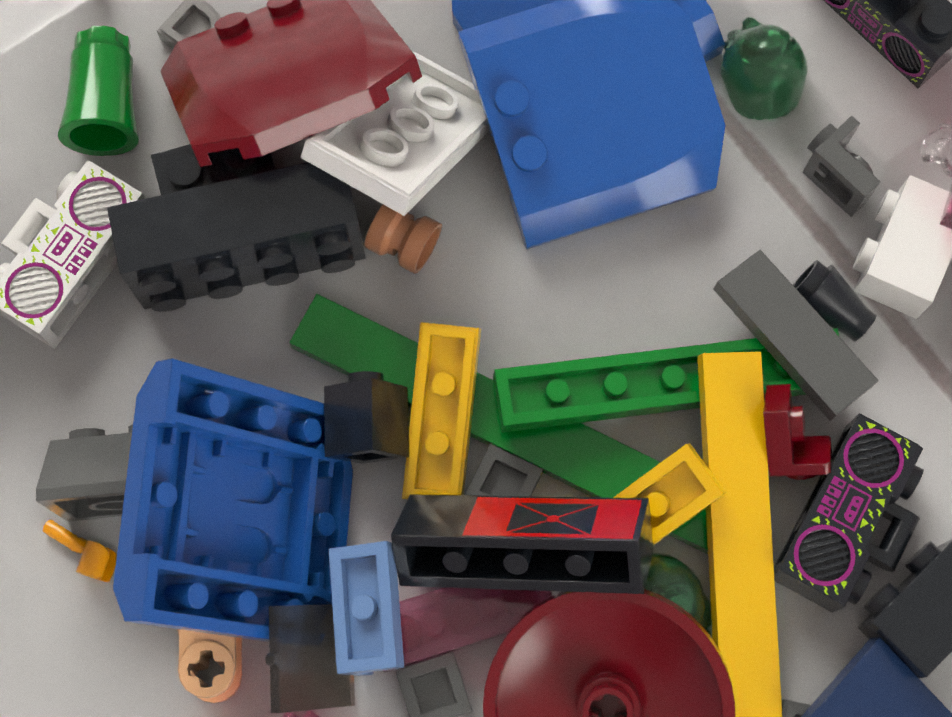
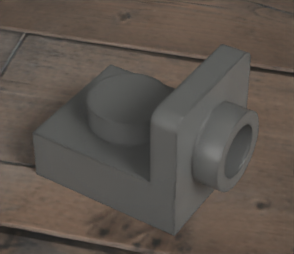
M853 116L849 117L838 129L830 123L818 133L807 147L813 154L802 172L850 217L867 203L881 183L873 175L870 165L862 157L849 153L844 149L860 125V122Z

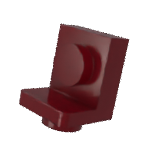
M791 384L767 385L763 417L769 476H786L794 480H806L817 475L829 474L831 472L832 458L831 437L828 435L805 436L804 407L793 406Z

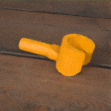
M48 520L42 529L45 534L71 551L82 554L76 569L77 573L103 582H110L116 566L117 554L115 551L98 542L78 537L53 520Z

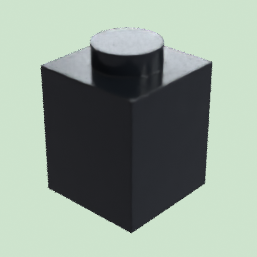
M374 371L348 374V382L324 386L325 457L360 464L409 457L407 387L386 382L382 373Z

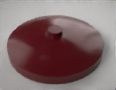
M645 589L644 594L562 591L535 605L520 618L504 638L493 658L487 675L483 698V717H735V699L727 665L712 637L692 615L673 601Z

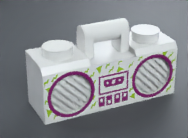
M88 160L78 173L72 171L61 181L56 192L57 202L54 204V208L35 198L1 243L4 248L16 255L11 264L5 262L0 265V315L54 350L118 263L107 207L145 199L142 192Z

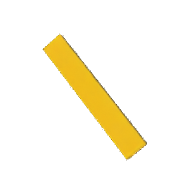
M761 352L702 353L697 358L703 461L726 491V494L706 507L712 638L722 654L732 681L735 717H782L768 460L763 417L764 391Z

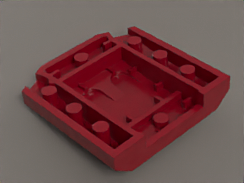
M269 0L264 8L249 14L244 12L228 14L217 20L214 24L215 27L178 41L160 72L200 167L212 165L208 153L239 148L243 159L264 156L376 110L390 100L386 87L405 74L413 83L422 77L415 54L371 0Z

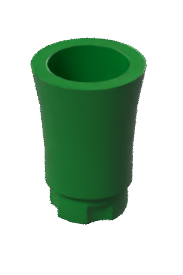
M99 25L91 26V28L84 31H78L74 41V50L70 57L68 91L58 130V139L67 148L86 155H121L133 150L139 142L133 103V58L130 55V40L128 36L119 33L114 27Z

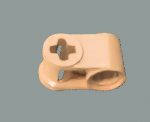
M177 629L179 635L178 674L184 688L199 699L209 703L223 702L235 695L242 680V638ZM213 658L225 670L224 674L213 677L212 686L209 687L197 675L199 670L208 669L209 659Z

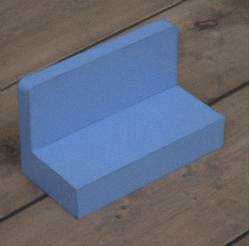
M381 541L330 548L329 563L337 674L368 676L373 675L374 671L405 668L397 567L392 542Z

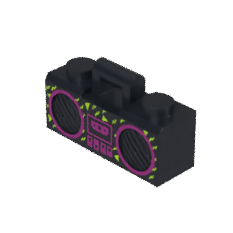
M823 0L917 89L952 59V3L948 0Z
M859 413L843 430L832 452L831 472L826 475H820L774 565V581L826 610L835 612L845 607L847 601L856 605L863 596L872 577V573L864 569L867 561L883 570L894 572L920 520L916 514L894 502L899 497L908 500L919 484L924 469L915 464L923 448L910 439ZM881 517L890 520L891 523L879 547L869 541Z

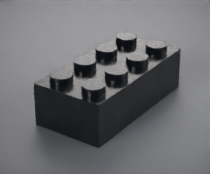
M309 162L107 207L119 273L144 310L152 308V310L157 312L172 311L186 305V300L206 295L213 299L229 298L241 293L245 286L262 282L269 286L285 285L297 280L301 273L322 269L325 273H337L350 269L355 265V261L366 259L350 185Z

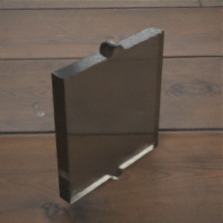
M332 605L269 606V653L265 657V662L270 666L271 713L355 706L354 675L337 674Z

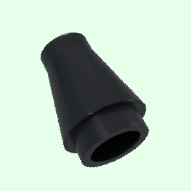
M816 260L793 284L831 328H838L839 332L845 334L853 342L860 339L868 331L877 317L876 314L866 307L833 265L826 267Z

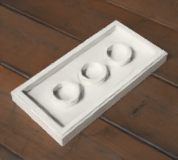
M416 52L413 53L417 58L422 74L420 79L413 83L405 74L386 87L389 101L372 112L309 137L305 141L300 157L403 216L490 131L474 85Z

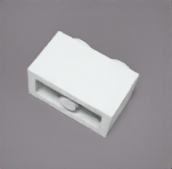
M909 175L898 192L888 189L880 203L874 220L882 223V227L876 240L867 237L855 260L853 269L861 272L854 292L917 319L933 303L952 258V193Z

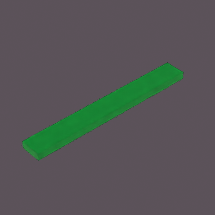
M316 293L289 342L291 348L347 376L350 373L361 371L380 372L384 375V381L407 387L408 406L412 407L418 343ZM477 372L470 437L488 446L492 444L543 469L544 474L591 497L613 498L661 463L582 423L502 433L493 380ZM706 508L670 533L669 536L708 554Z

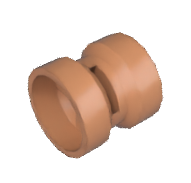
M383 204L369 227L364 245L365 248L378 255L390 254L395 256L397 254L399 265L417 274L432 254L439 239L442 224L428 216L417 218L414 221V215L409 212L403 216Z

